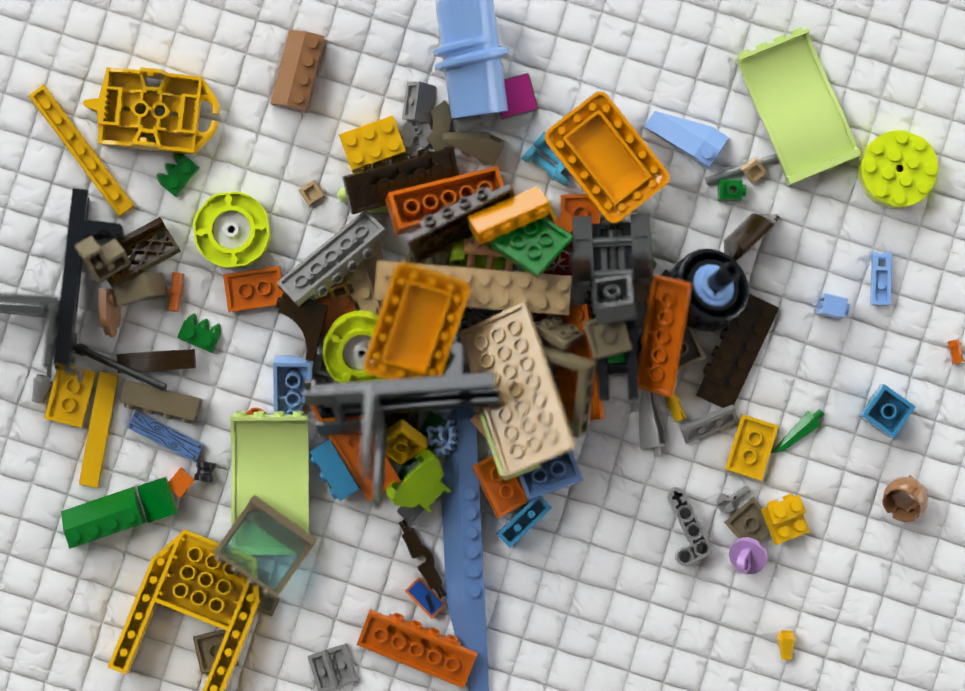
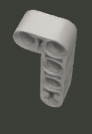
M678 487L671 488L667 493V498L689 544L676 551L675 558L679 564L687 566L707 557L711 552V545L684 490ZM673 492L681 493L679 499L681 503L685 501L686 504L676 508L675 505H679L676 499H672L674 496ZM683 508H688L690 511V515L686 519L680 516V511ZM693 525L697 526V535L690 536L689 528ZM700 543H705L707 546V550L704 553H698L697 546ZM684 551L689 553V559L686 562H682L679 558L680 554Z

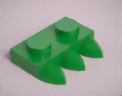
M173 153L176 165L165 163L168 175L163 173H157L156 175L160 185L176 197L200 167L185 155Z
M194 313L184 320L177 338L213 353L221 336V326L216 324L209 331V321L207 318L202 320L197 326V315Z

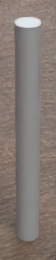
M776 154L758 159L762 166L779 161ZM744 165L706 177L705 181L709 185L741 174L743 171L740 168Z

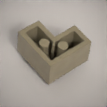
M92 236L75 245L88 272L98 284L131 264L124 249L115 238L101 247Z
M154 270L144 271L113 288L117 306H126L142 300H153L168 295L163 273H155Z

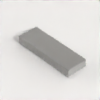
M732 404L680 427L685 443L688 444L737 423L739 420Z

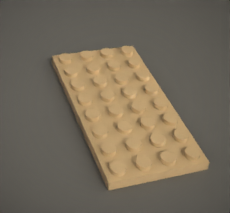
M522 302L458 332L471 374L494 372L495 375L494 385L499 390V406L483 407V411L506 477L576 448L528 303Z

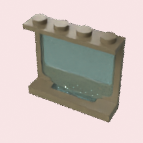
M253 495L248 505L213 553L216 555L214 558L223 565L225 562L232 566L230 568L231 571L239 576L241 573L248 577L246 579L248 583L254 587L258 584L264 588L262 592L272 598L273 595L278 597L318 539Z

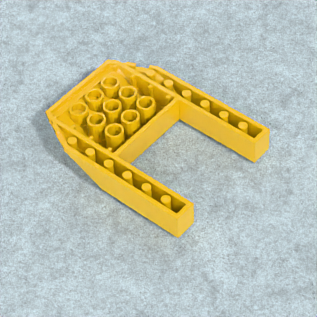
M184 529L151 559L108 668L123 674L130 673L151 618L159 603L226 630L203 691H226L260 602L259 585L257 584L254 587L246 581L247 576L242 573L240 576L230 570L232 567L230 564L225 562L223 565L214 558L216 555L213 551L220 543ZM226 546L222 552L223 555L258 579L257 558Z

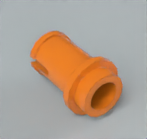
M959 339L948 341L947 348L950 350L952 364L965 362L960 346L962 342L960 343Z

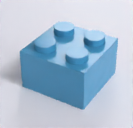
M881 384L858 416L887 437L894 438L916 406L885 384Z

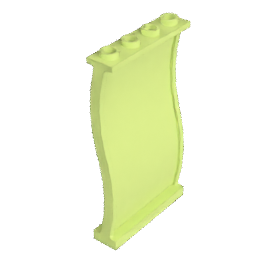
M802 27L793 30L790 36L785 37L781 35L774 38V42L768 45L767 42L761 43L756 46V50L751 52L749 49L738 53L739 57L735 60L776 152L788 186L861 156L842 108L819 61L809 35V29L802 30Z
M236 411L235 414L230 416L231 527L248 505L252 496L255 495L310 534L309 414H304V411H293V414H285V411H274L273 414H266L265 411H255L254 414H246V411ZM248 519L242 523L232 537V548L248 555H297Z

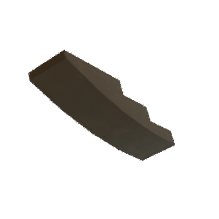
M195 349L117 354V362L139 372L196 368Z

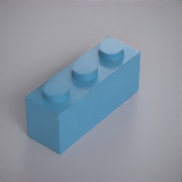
M330 439L310 451L312 454L310 459L314 466L318 465L322 472L319 474L324 483L328 482L331 486L329 491L334 499L338 498L339 501H342L360 490Z
M542 497L529 501L497 532V535L511 548L552 507Z

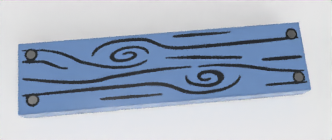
M136 410L127 426L132 431L193 462L197 461L204 447V444Z

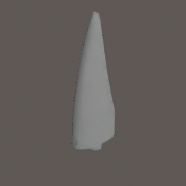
M642 390L639 412L640 449L653 448L654 457H662L661 447H665L664 432L656 410L653 393Z

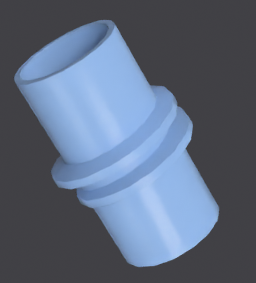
M442 0L435 2L441 46L436 48L433 54L436 57L443 58V61L435 65V71L445 73L451 118L508 111L503 76L504 66L501 57L509 54L510 48L499 46L493 0Z

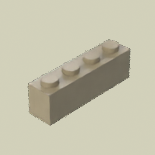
M125 380L120 402L125 403L124 407L135 410L137 406L143 408L142 412L154 414V411L162 413L161 417L172 419L173 416L180 417L181 422L191 424V421H197L202 399L169 390L162 391L150 385Z

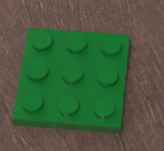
M543 217L514 229L507 234L496 237L491 242V247L538 279L572 242L573 236Z

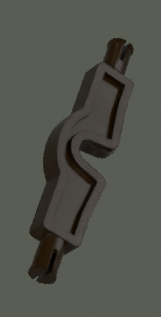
M402 520L398 524L404 533L402 538L407 545L409 553L413 559L421 555L425 556L426 561L418 566V570L427 581L430 589H435L439 599L447 594L441 586L443 581L435 568L434 556L430 549L421 543L415 530H410L406 520Z

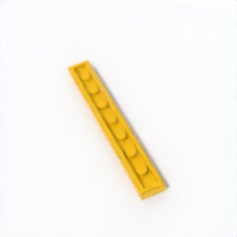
M43 84L31 93L29 98L118 217H122L133 209L135 205L46 86Z

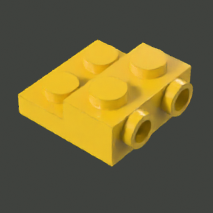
M788 494L782 497L783 501L772 500L766 503L767 507L761 509L774 545L810 532L803 515L806 513L800 495Z

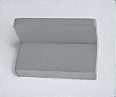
M420 81L407 82L402 120L431 123L432 118L429 111L434 107L436 86Z

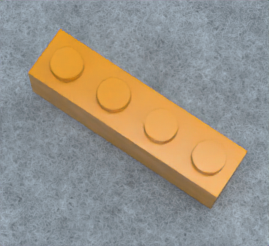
M537 186L468 216L469 229L479 244L489 242L498 236L507 234L514 229L549 215V205L547 199Z

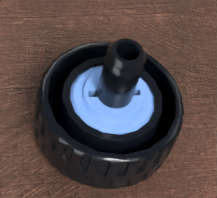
M714 249L693 251L680 260L668 276V278L692 283L685 325L695 330L708 332L722 329L739 317L747 305L749 286L745 273L733 258L721 251Z

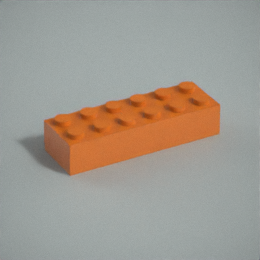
M495 166L389 192L385 202L397 236L420 229L419 222L424 220L425 216L440 212L444 206H452L460 198L475 194L479 188L489 187L492 192L504 186L499 168Z

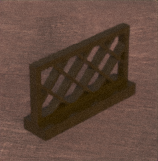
M161 217L116 240L124 249L126 255H131L129 258L131 264L115 273L121 274L119 278L112 281L114 276L112 275L107 278V281L113 289L181 252ZM154 245H160L158 251L152 250ZM166 246L174 247L169 251H164ZM137 254L143 255L141 260L135 259ZM149 255L155 256L154 259L150 261L147 260ZM132 264L138 265L134 270H129Z

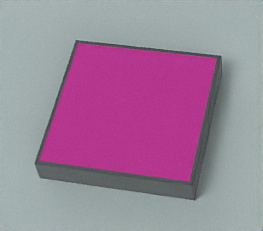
M529 73L504 79L508 111L500 112L502 120L539 110Z

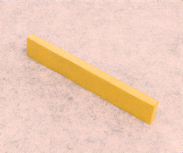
M99 371L79 485L99 488L118 386V374Z

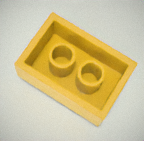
M393 115L339 134L353 173L362 170L366 164L374 163L375 166L381 164L382 160L395 159L400 155L407 154Z

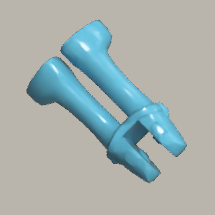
M544 131L533 146L542 151L557 166L551 165L533 146L528 149L521 159L525 162H534L545 170L553 181H557L566 187L570 182L561 174V171L564 169L567 173L569 172L546 143L544 137L546 132Z

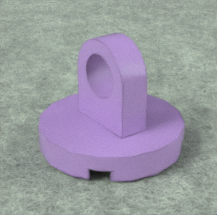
M745 537L733 543L729 550V558L737 573L756 574L764 568L768 555L764 546L762 547L759 544L760 542Z

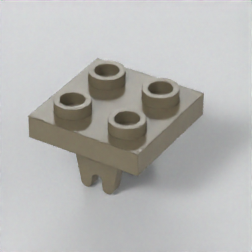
M554 314L535 324L538 335L543 338L542 344L562 350L581 341L585 334L577 326L570 325L562 317Z

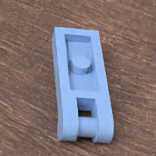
M875 251L871 252L870 305H891L892 252H885V254H878ZM878 261H884L885 267L878 266Z

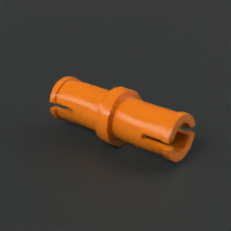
M172 272L171 288L168 289L170 294L168 311L179 312L181 295L184 293L182 291L183 273Z

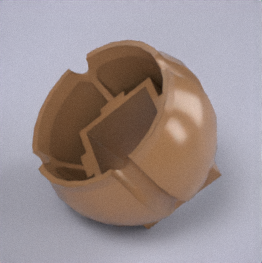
M911 475L896 478L888 484L884 491V509L887 513L892 512L893 518L898 521H914L927 508L928 490Z

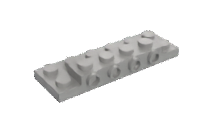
M364 211L277 281V284L298 307L312 295L316 299L320 296H325L329 288L334 284H340L346 274L356 271L362 261L368 260L373 256L376 251L373 245L387 235L388 232L368 211Z

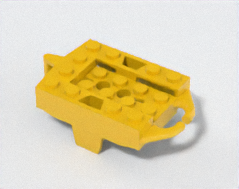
M107 67L99 98L83 101V105L87 109L97 112L98 143L102 146L197 156V151L214 136L219 121L212 120L207 131L201 132L198 129L201 103L203 101L211 104L212 114H220L218 100L203 77L167 73L162 69L140 67V70ZM147 78L161 79L162 82L159 87H150ZM139 106H146V111L143 114L137 113ZM125 107H128L131 110L125 111ZM164 107L165 113L162 116H157V109ZM171 112H177L178 116L171 115ZM144 135L155 136L156 143L147 142V138H143Z

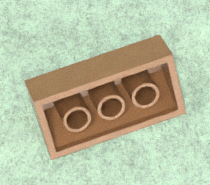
M289 30L270 104L304 113L308 112L326 43L325 36L307 31Z

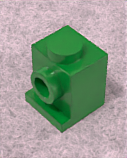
M742 180L718 181V201H741L742 196H746V185H742ZM732 186L735 187L736 192L731 193L729 191V188Z

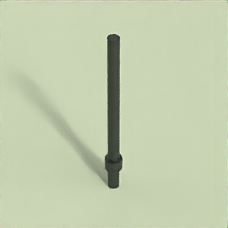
M82 343L74 344L73 346L75 353L80 356L92 358L162 391H165L167 388V384L92 351Z

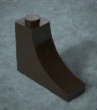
M282 294V297H278L276 303L278 313L291 318L299 326L306 341L307 351L305 360L314 362L329 306L306 300L298 307L288 295Z

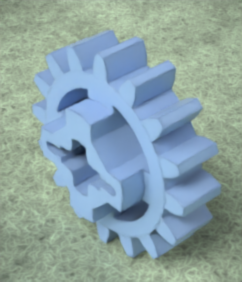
M438 415L445 419L447 424L445 428L442 425H439L438 428L429 426L426 429L428 432L427 441L430 446L437 443L432 453L437 457H443V454H450L449 450H455L453 445L459 444L456 437H459L460 434L456 433L459 427L453 426L454 420H449L448 416L442 417V415ZM432 431H434V432H438V431H439V434H438L439 440H438V439H434V440L432 439V438L434 437V435L432 434V433H433Z

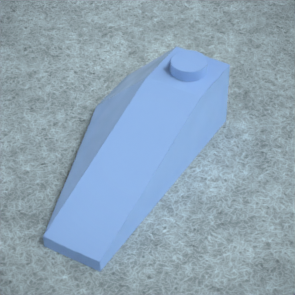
M654 111L644 126L706 169L710 167L729 138L712 126Z
M275 355L273 361L274 411H285V414H293V411H302L305 403L303 392H307L304 381L312 380L311 361L293 355Z

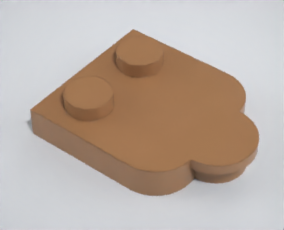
M101 288L99 289V322L101 327L104 328L105 335L110 337L116 336L117 328L120 326L121 306H117L113 289Z

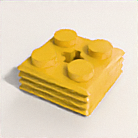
M400 420L387 428L386 455L399 465H402L418 455L422 450L428 448V438L406 421Z

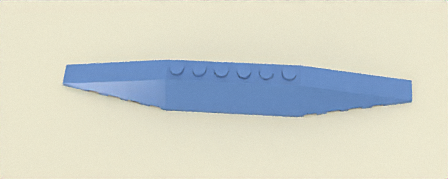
M472 408L452 410L451 420L455 421L453 426L459 427L456 430V433L460 434L459 437H456L459 444H454L455 450H449L450 454L445 455L442 482L451 492L448 494L444 490L441 494L446 601L454 634L458 641L461 642L460 646L478 653L466 681L468 690L489 691L479 481L472 468V465L478 463L477 428L470 421L476 413Z

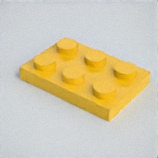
M71 366L72 369H82V368H78V367ZM82 369L84 372L83 382L78 384V376L65 375V370H56L44 419L83 428L97 372Z
M741 414L724 469L762 481L779 426Z

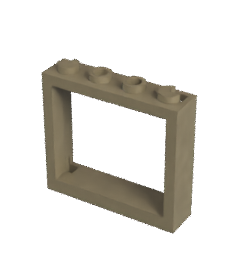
M541 343L547 361L579 371L573 422H567L572 436L580 438L588 432L596 362Z

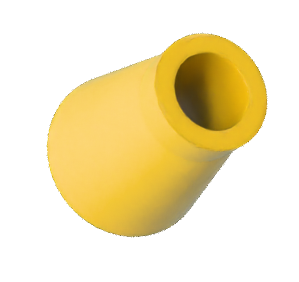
M781 630L778 632V636H776L781 659L791 660L796 636L794 631Z

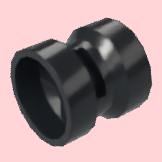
M197 461L196 467L198 469L194 480L213 482L214 476L212 473L216 463Z

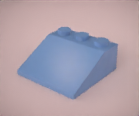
M572 450L540 463L541 468L519 476L528 501L583 481Z

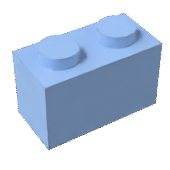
M831 294L821 295L816 315L833 319L844 318L850 310L848 298Z

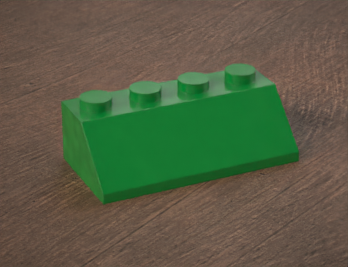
M135 487L61 511L63 532L69 549L146 523Z

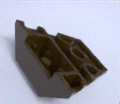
M751 214L724 240V253L737 261L777 223L780 216L778 214Z

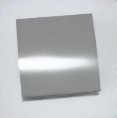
M347 643L307 656L318 691L331 690L358 680Z

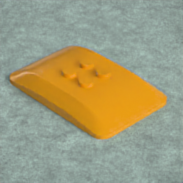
M598 91L551 126L545 133L544 137L548 146L601 214L611 223L621 221L669 182L670 175L666 168L605 92Z
M401 262L396 265L364 359L363 366L365 371L370 375L386 380L442 376L470 294L468 283L464 280L408 262Z

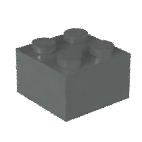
M631 274L592 280L593 306L597 324L636 319L635 296Z

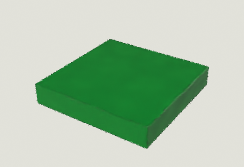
M167 477L137 486L148 523L178 514Z

